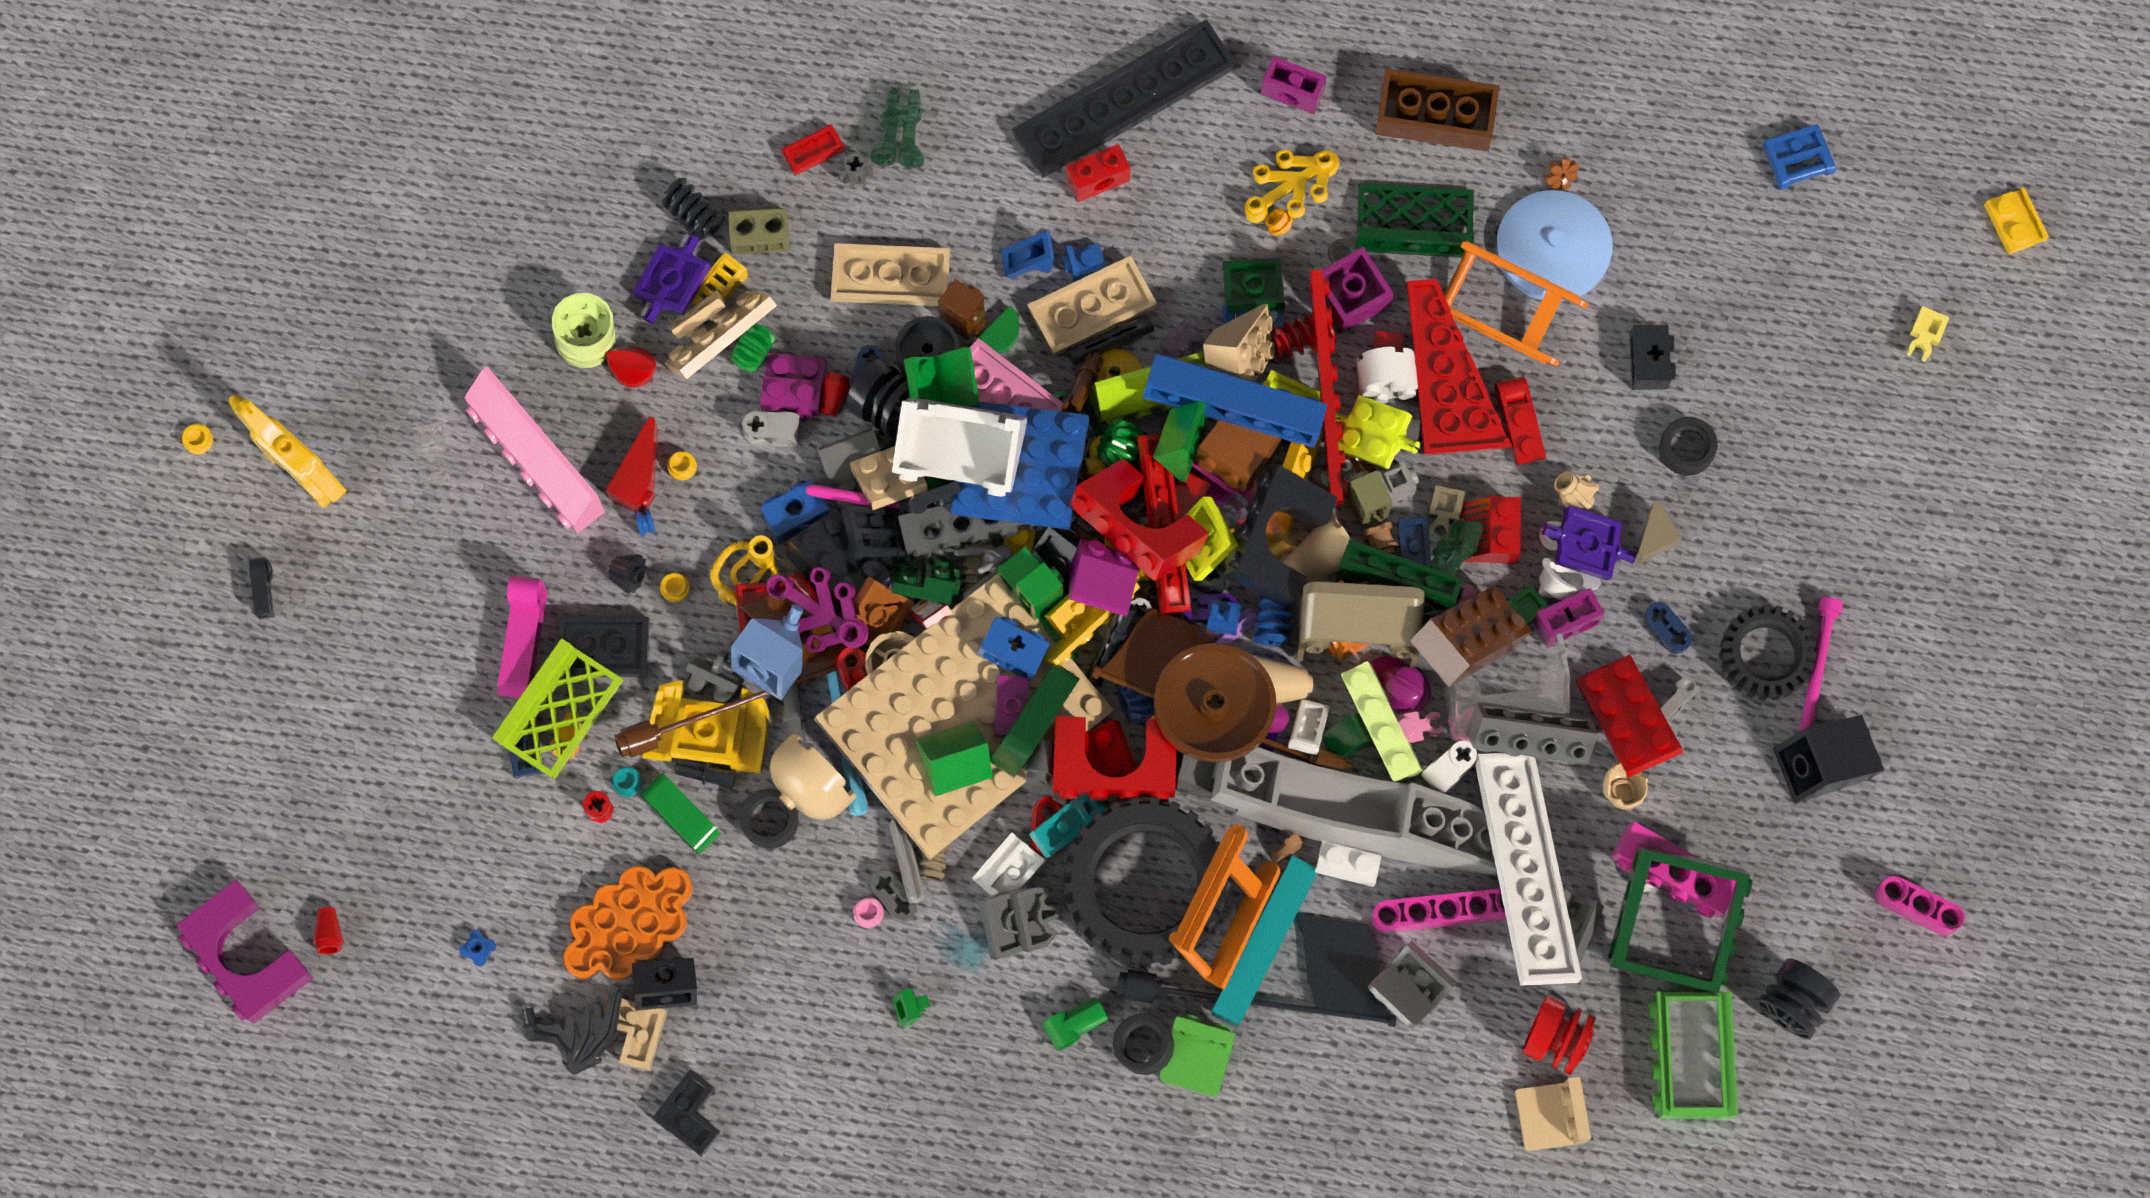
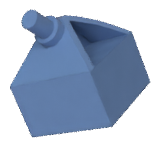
M792 605L788 615L784 616L782 620L752 618L731 646V670L781 701L802 673L803 648L798 631L800 625L798 620L803 612V608L798 605Z

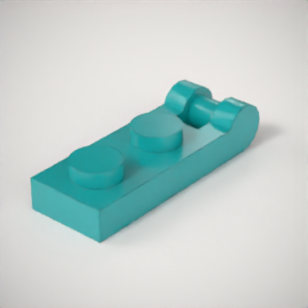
M1077 795L1076 799L1069 801L1030 832L1029 836L1047 859L1075 838L1082 825L1086 827L1091 822L1092 815L1098 811L1102 814L1109 810L1105 803L1090 799V795ZM1084 802L1091 810L1089 813L1082 806Z

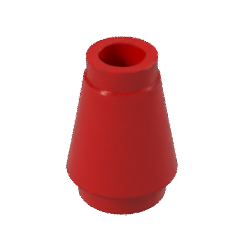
M827 373L826 378H823L821 409L819 413L830 417H837V413L851 388L849 385L850 378L837 373Z
M333 907L320 908L317 910L318 915L313 946L316 947V952L319 954L330 955L341 951V945L344 943L336 909Z

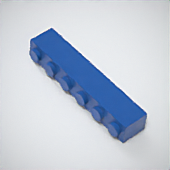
M1155 354L1143 398L1176 408L1203 401L1206 402L1205 416L1312 448L1315 447L1320 435L1328 405L1313 397H1301L1291 394V392L1285 389H1274L1264 386L1255 380L1247 381L1234 377L1228 372L1206 369L1201 364H1189L1179 361L1173 356Z

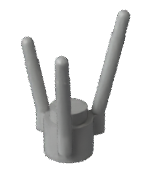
M991 544L983 547L954 551L955 556L983 553V566L978 569V572L990 571V573L963 594L964 599L997 574V568L1013 556L1009 547L999 545L994 548Z

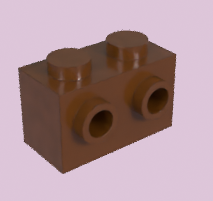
M954 279L938 300L940 319L946 321L953 327L955 332L967 340L970 339L973 333L978 335L986 324L982 293L972 285L967 287L957 279Z

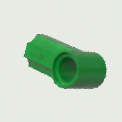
M1094 997L1068 1012L1062 1011L1044 1021L1042 1025L1056 1051H1061L1080 1040V1036L1108 1022V1018L1100 1002Z

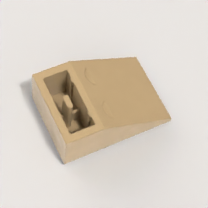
M1262 304L1213 330L1203 344L1206 369L1228 372L1234 377L1247 381L1256 380L1263 373L1265 366L1270 359H1273L1275 354V343L1271 340L1273 322L1272 317L1268 313V304Z

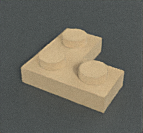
M609 995L606 996L604 1002V1006L602 1009V1017L604 1016V1013L608 1008ZM622 999L617 1030L627 1033L619 1060L620 1064L647 1071L651 1070L666 1018V1010L649 1009L635 1011V1002Z

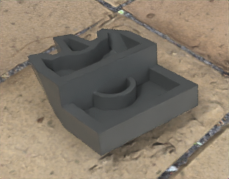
M1049 888L1015 889L979 899L991 959L998 960L1022 951L1031 952L1046 947L1051 943L1057 932L1049 927L1048 922L1060 916L1061 906H1047L1044 904V900L1049 896Z

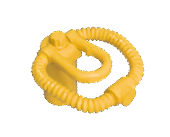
M756 536L750 542H734V544H730L725 550H722V553L714 561L709 578L714 588L719 591L718 597L724 603L731 602L736 606V597L734 591L720 582L719 571L729 555L738 551V549L747 550L748 553L731 569L730 578L734 586L735 584H742L737 580L736 574L742 566H746L745 563L749 560L760 568L759 572L754 574L755 577L749 583H758L768 569H770L772 576L780 575L776 565L777 561L774 560L775 554L772 542L766 536Z

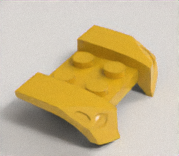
M683 680L660 685L657 690L650 723L651 725L656 723L658 728H662L725 704L685 699ZM742 688L741 699L755 693ZM759 698L661 734L662 740L658 742V748L643 753L642 758L672 762L673 758L726 764L731 765V770L761 774L769 725V710L765 699Z

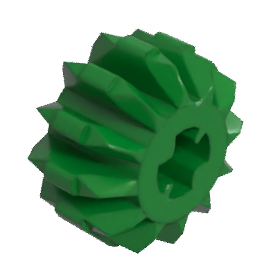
M755 323L744 332L731 354V361L742 370L750 373L755 372L774 345L776 335L764 325Z
M1118 418L1115 422L1112 421L1099 439L1097 459L1108 467L1123 458L1131 464L1133 460H1136V455L1139 452L1137 437L1142 435V430L1127 420Z

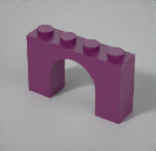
M235 880L176 924V926L182 932L178 936L180 941L188 950L194 948L199 955L196 959L198 965L206 974L211 971L217 979L213 983L216 989L224 998L229 995L235 1004L231 1008L241 1021L247 1019L252 1024H255L314 978L298 957L290 950L265 969L253 975H236L228 970L223 959V946L227 936L235 927L260 909L245 887L238 880Z

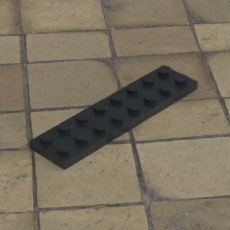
M1206 19L1014 127L1012 134L1041 178H1044L1236 69L1237 63Z

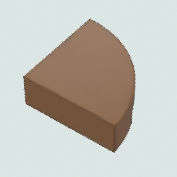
M1292 834L1284 840V844L1271 850L1270 856L1275 863L1301 849L1302 841L1298 834Z

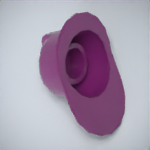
M1380 656L1370 662L1393 710L1402 714L1420 712L1429 704L1431 685L1421 671L1410 667L1409 664L1392 656Z

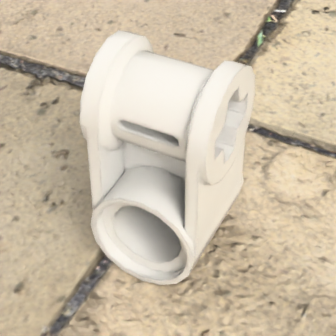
M1458 741L1441 757L1432 762L1420 776L1435 791L1447 794L1473 767L1477 751L1470 742ZM1457 751L1460 754L1467 752L1469 754L1467 761L1464 759L1460 762L1457 761Z

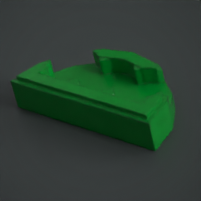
M1011 305L979 337L980 340L999 354H1003L1012 348L1019 336V319Z

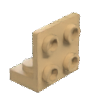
M1580 1077L1568 1078L1564 1083L1522 1088L1515 1091L1525 1151L1585 1144L1591 1139Z

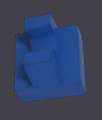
M1211 600L1207 631L1237 636L1241 604Z

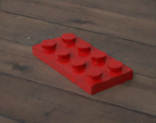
M1630 654L1576 678L1578 688L1627 778L1683 753L1678 739Z

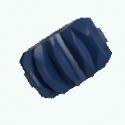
M1116 683V694L1119 698L1122 712L1126 714V718L1133 723L1144 722L1152 716L1154 717L1153 698Z

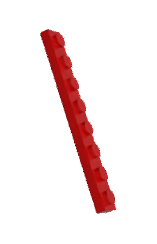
M1322 269L1311 270L1309 281L1320 402L1328 404L1322 424L1328 492L1338 497L1335 506H1342L1343 497H1348L1347 479L1341 480L1340 468H1345L1344 450L1339 451L1338 439H1343L1342 422H1336L1335 411L1340 410L1339 393L1333 392V382H1337L1338 377L1336 364H1331L1330 353H1335L1334 335L1328 336V324H1332L1331 307H1326L1325 296H1330L1329 279L1323 278Z

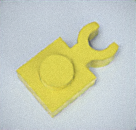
M1922 306L1910 332V335L1917 339L1913 340L1909 345L1907 355L1911 356L1915 348H1921L1924 352L1922 361L1925 362L1932 352L1931 344L1935 346L1939 344L1950 317Z

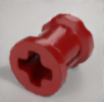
M593 791L587 794L583 800L584 811L591 821L602 824L611 819L614 808L605 793ZM600 802L603 809L601 812L595 810V803Z

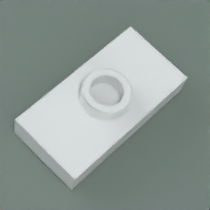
M1301 699L1288 748L1318 755L1330 706Z

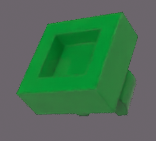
M912 988L902 990L892 998L901 1028L913 1025L921 1018L920 1013L926 1011L925 1008L931 1007L928 996L923 995L915 998Z

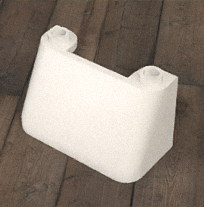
M910 398L904 400L901 406L892 473L900 474L899 479L906 481H917L918 477L931 476L983 485L984 488L988 489L987 494L1005 496L1006 492L1010 493L1013 489L1027 417L925 399Z

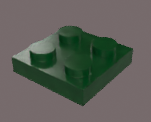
M1280 258L1222 261L1227 313L1249 312L1262 304H1268V311L1285 310Z

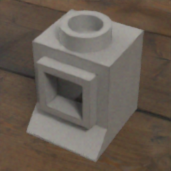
M1405 461L1390 467L1389 470L1378 471L1393 501L1392 504L1415 495L1416 484L1419 483L1414 468H1407Z

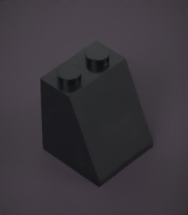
M1863 715L1807 727L1773 748L1795 804L1867 781L1885 771Z

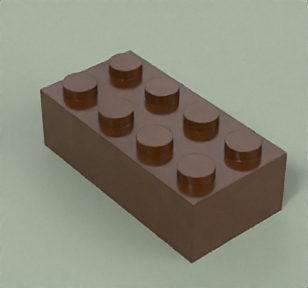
M1386 68L1375 135L1489 152L1500 85Z
M1492 586L1430 619L1410 641L1450 687L1512 652L1532 630L1528 627L1524 618L1517 614L1506 601L1505 596Z

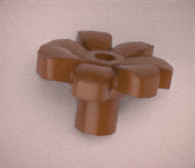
M1561 157L1559 163L1556 160L1551 161L1548 165L1551 173L1545 176V182L1549 184L1548 187L1551 190H1558L1561 187L1563 191L1570 188L1569 180H1576L1578 176L1576 171L1579 169V164L1575 160L1570 161L1568 157Z

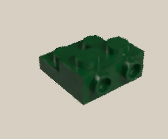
M935 555L932 558H924L922 567H918L916 563L911 561L893 562L891 569V593L950 605L952 595L957 596L961 583V578H959L960 568L954 567V562H950L946 557Z

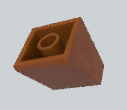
M1218 420L1199 446L1194 461L1204 471L1214 473L1223 479L1229 487L1237 488L1244 493L1275 457L1282 439Z

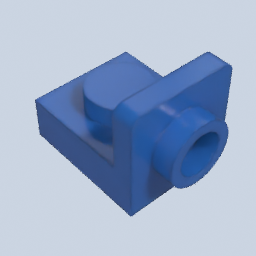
M1099 243L1073 249L1071 244L1065 246L1066 255L1062 256V263L1065 273L1071 272L1073 281L1080 280L1106 267Z

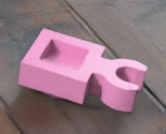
M1418 711L1395 715L1411 745L1423 743V734L1425 733L1436 737L1444 731L1443 727L1435 729L1430 726L1431 720L1440 718L1439 712H1431L1425 719H1419Z

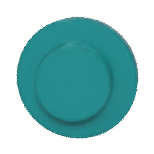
M623 767L614 773L612 787L619 796L631 797L641 789L642 778L636 769Z

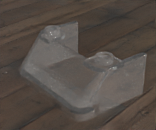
M1556 634L1550 647L1553 664H1549L1542 669L1539 676L1540 689L1481 695L1480 684L1472 675L1450 687L1441 678L1451 738L1456 743L1458 741L1470 742L1467 731L1477 702L1570 715V674L1563 634Z

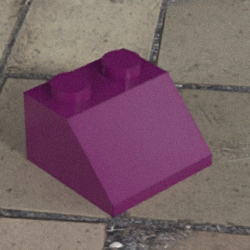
M1081 538L1069 566V600L1127 616L1138 575V566L1119 549L1105 546L1096 540L1088 541Z

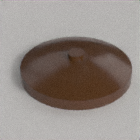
M1201 644L1188 648L1176 655L1161 672L1154 694V713L1162 734L1172 746L1183 754L1205 762L1232 761L1252 752L1268 735L1276 712V692L1266 669L1249 653L1226 644Z

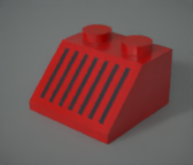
M1489 496L1463 503L1457 530V562L1517 563L1520 556L1521 497Z

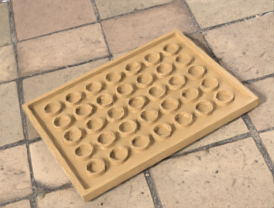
M998 574L951 610V615L931 625L814 718L815 722L929 860L1027 782L1024 771L1032 754L1014 778L991 763L992 779L935 797L915 742L917 738L972 720L988 743L990 758L1004 739V737L993 736L998 675L1020 676L976 655L995 617L1000 619L1001 617L1009 618L1017 623L1018 628L1026 632L1032 630L1044 636V641L1050 643L1046 653L1056 644L1044 630V626L1040 621L1032 618ZM1013 641L1011 643V650L1016 651L1017 643ZM1069 658L1060 665L1080 679L1056 716L1086 717V731H1090L1114 710L1074 661ZM1042 659L1035 676L1031 681H1028L1027 702L1053 664L1045 663ZM1055 718L1042 739L1055 741Z

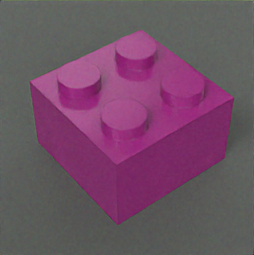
M1364 247L1322 269L1323 278L1329 279L1330 296H1325L1326 307H1331L1332 320L1341 334L1391 307L1394 293Z

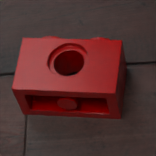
M1119 144L1066 165V179L1078 203L1130 181L1131 168Z

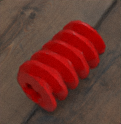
M1306 315L1304 322L1300 318L1295 319L1293 326L1290 322H1285L1282 329L1277 325L1272 327L1271 340L1275 343V355L1280 363L1282 362V353H1286L1290 360L1293 359L1294 349L1303 356L1304 346L1306 345L1311 352H1315L1312 315ZM1328 324V336L1334 335V342L1336 344L1333 326Z

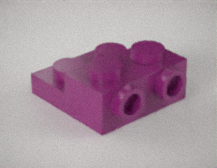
M768 353L760 399L761 410L766 412H792L798 414L800 419H811L812 416L820 417L823 378H825L827 365L826 358Z

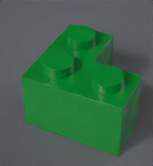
M1024 547L997 568V574L1034 620L1038 619L1063 599L1064 586L1061 583L1064 581L1063 577L1055 567L1049 569L1036 551L1030 553Z

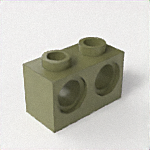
M769 206L764 210L739 208L735 212H729L730 246L733 255L790 251L787 208L782 209L778 206ZM774 224L781 226L775 232L767 230L769 226ZM744 226L752 228L750 232L745 234L738 232Z
M1378 470L1370 474L1368 471H1364L1355 475L1352 478L1353 481L1350 482L1346 500L1360 529L1363 530L1387 520L1393 501Z

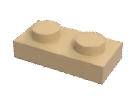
M716 290L690 308L684 316L680 315L670 322L671 331L679 340L683 336L686 338L690 337L700 329V324L708 319L713 321L724 312L723 308L726 307L723 296Z

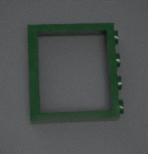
M1638 843L1607 958L1608 964L1613 968L1719 993L1720 986H1725L1728 979L1729 968H1726L1728 956H1733L1736 949L1737 939L1734 938L1736 926L1741 927L1745 914V910L1742 909L1744 897H1749L1753 881L1749 879L1750 874L1745 869ZM1651 861L1736 881L1710 979L1626 959Z

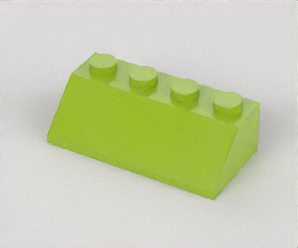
M1204 351L1177 359L1189 364H1201L1206 368ZM1152 366L1094 383L1089 394L1100 426L1107 424L1109 427V424L1112 421L1115 422L1118 418L1124 420L1125 418L1135 416L1136 420L1153 415L1152 410L1163 408L1164 412L1176 408L1143 398Z

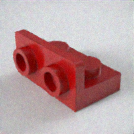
M1111 720L1091 731H1086L1085 754L1090 765L1098 773L1108 777H1123L1136 770L1119 720Z

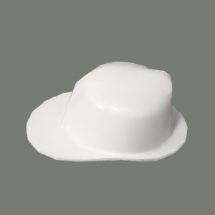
M1544 558L1542 561L1544 569L1539 577L1541 586L1538 591L1541 596L1562 601L1578 594L1580 591H1585L1589 588L1592 590L1598 589L1601 585L1600 578L1554 564L1555 559Z

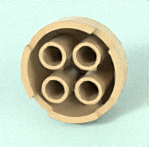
M792 733L775 750L770 762L772 780L782 794L779 799L788 809L792 810L795 807L802 814L812 819L826 820L836 817L856 799L855 793L852 790L846 792L843 788L846 781L816 749L808 745L803 747L799 744L803 741L802 738Z

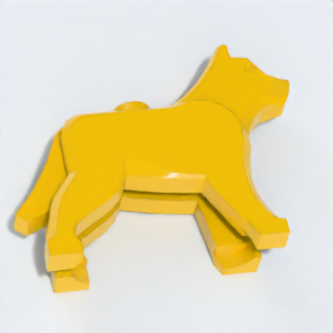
M234 394L229 398L228 401L233 411L248 428L250 438L263 452L262 454L271 463H277L285 469L323 509L331 501L334 503L346 492V489L325 467L323 462L272 416H266L258 407L244 397Z

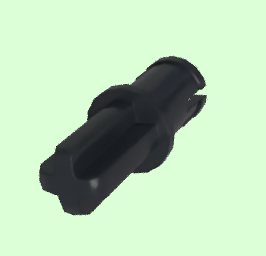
M681 758L678 759L675 767L677 775L700 780L703 785L707 782L729 789L733 788L737 770L714 766L710 762L702 763Z

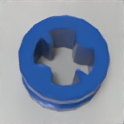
M646 508L644 513L635 511L641 537H644L647 532L655 534L656 531L650 509Z

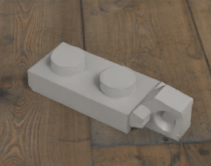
M1688 675L1675 684V694L1671 698L1665 696L1658 703L1668 723L1677 716L1686 703L1700 690L1701 686Z

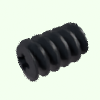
M679 178L665 192L662 198V205L665 209H669L672 216L677 217L680 224L685 225V229L699 238V240H704L718 231L726 219L723 215L715 219L718 209L713 207L707 211L710 201L704 200L699 203L702 199V193L697 192L691 195L694 192L695 186L689 184L684 187L687 178Z

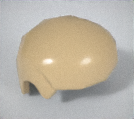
M1616 762L1604 775L1602 783L1603 793L1614 807L1630 810L1639 806L1647 796L1648 778L1641 772L1627 778L1620 763Z

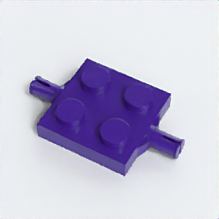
M689 234L682 248H669L659 244L632 292L636 298L651 304L643 316L646 322L654 324L661 310H670L683 316L687 312L711 268L707 261L696 258L692 254L698 242H700L696 236Z
M1568 506L1564 509L1560 527L1548 524L1547 522L1542 526V529H1544L1541 531L1542 535L1557 539L1554 564L1606 581L1612 579L1614 565L1618 559L1633 563L1636 559L1634 556L1637 555L1636 551L1621 547L1620 533L1622 522L1573 506Z

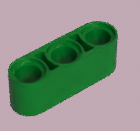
M663 773L659 774L639 793L698 855L721 835L712 822Z

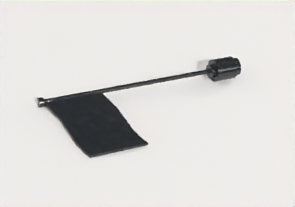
M1296 915L1304 938L1307 978L1316 1007L1253 999L1250 1005L1388 1023V1027H1395L1396 1015L1390 1014L1389 1016L1387 1006L1378 1001L1368 988L1372 980L1379 975L1377 947L1369 924ZM1136 970L1119 973L1117 996L1124 997V1000L1153 1004L1154 998L1160 999L1161 993L1218 1000L1220 994L1162 987V980H1156L1157 973Z

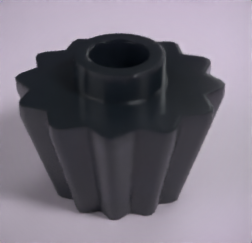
M640 554L616 555L609 565V579L625 593H635L645 578V571L647 569L645 565L646 559Z

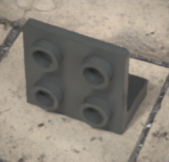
M872 428L818 448L830 487L863 493L851 471L850 462L881 451ZM836 500L840 511L847 506H861Z

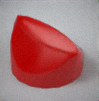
M623 346L606 353L614 378L626 387L637 388L644 386L655 374V358L643 348Z

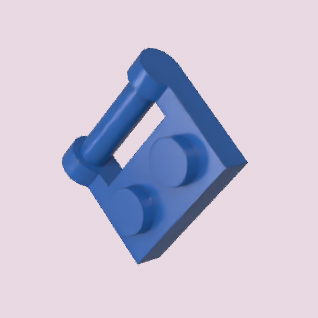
M1818 124L1765 140L1763 143V148L1780 190L1789 188L1792 183L1821 174L1827 176L1836 172L1834 160ZM1819 156L1821 163L1789 173L1785 169V166Z

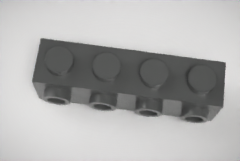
M1476 702L1467 731L1472 747L1481 752H1503L1514 757L1520 755L1531 756L1542 761L1548 759L1559 760L1570 765L1577 763L1588 765L1598 736L1591 718Z

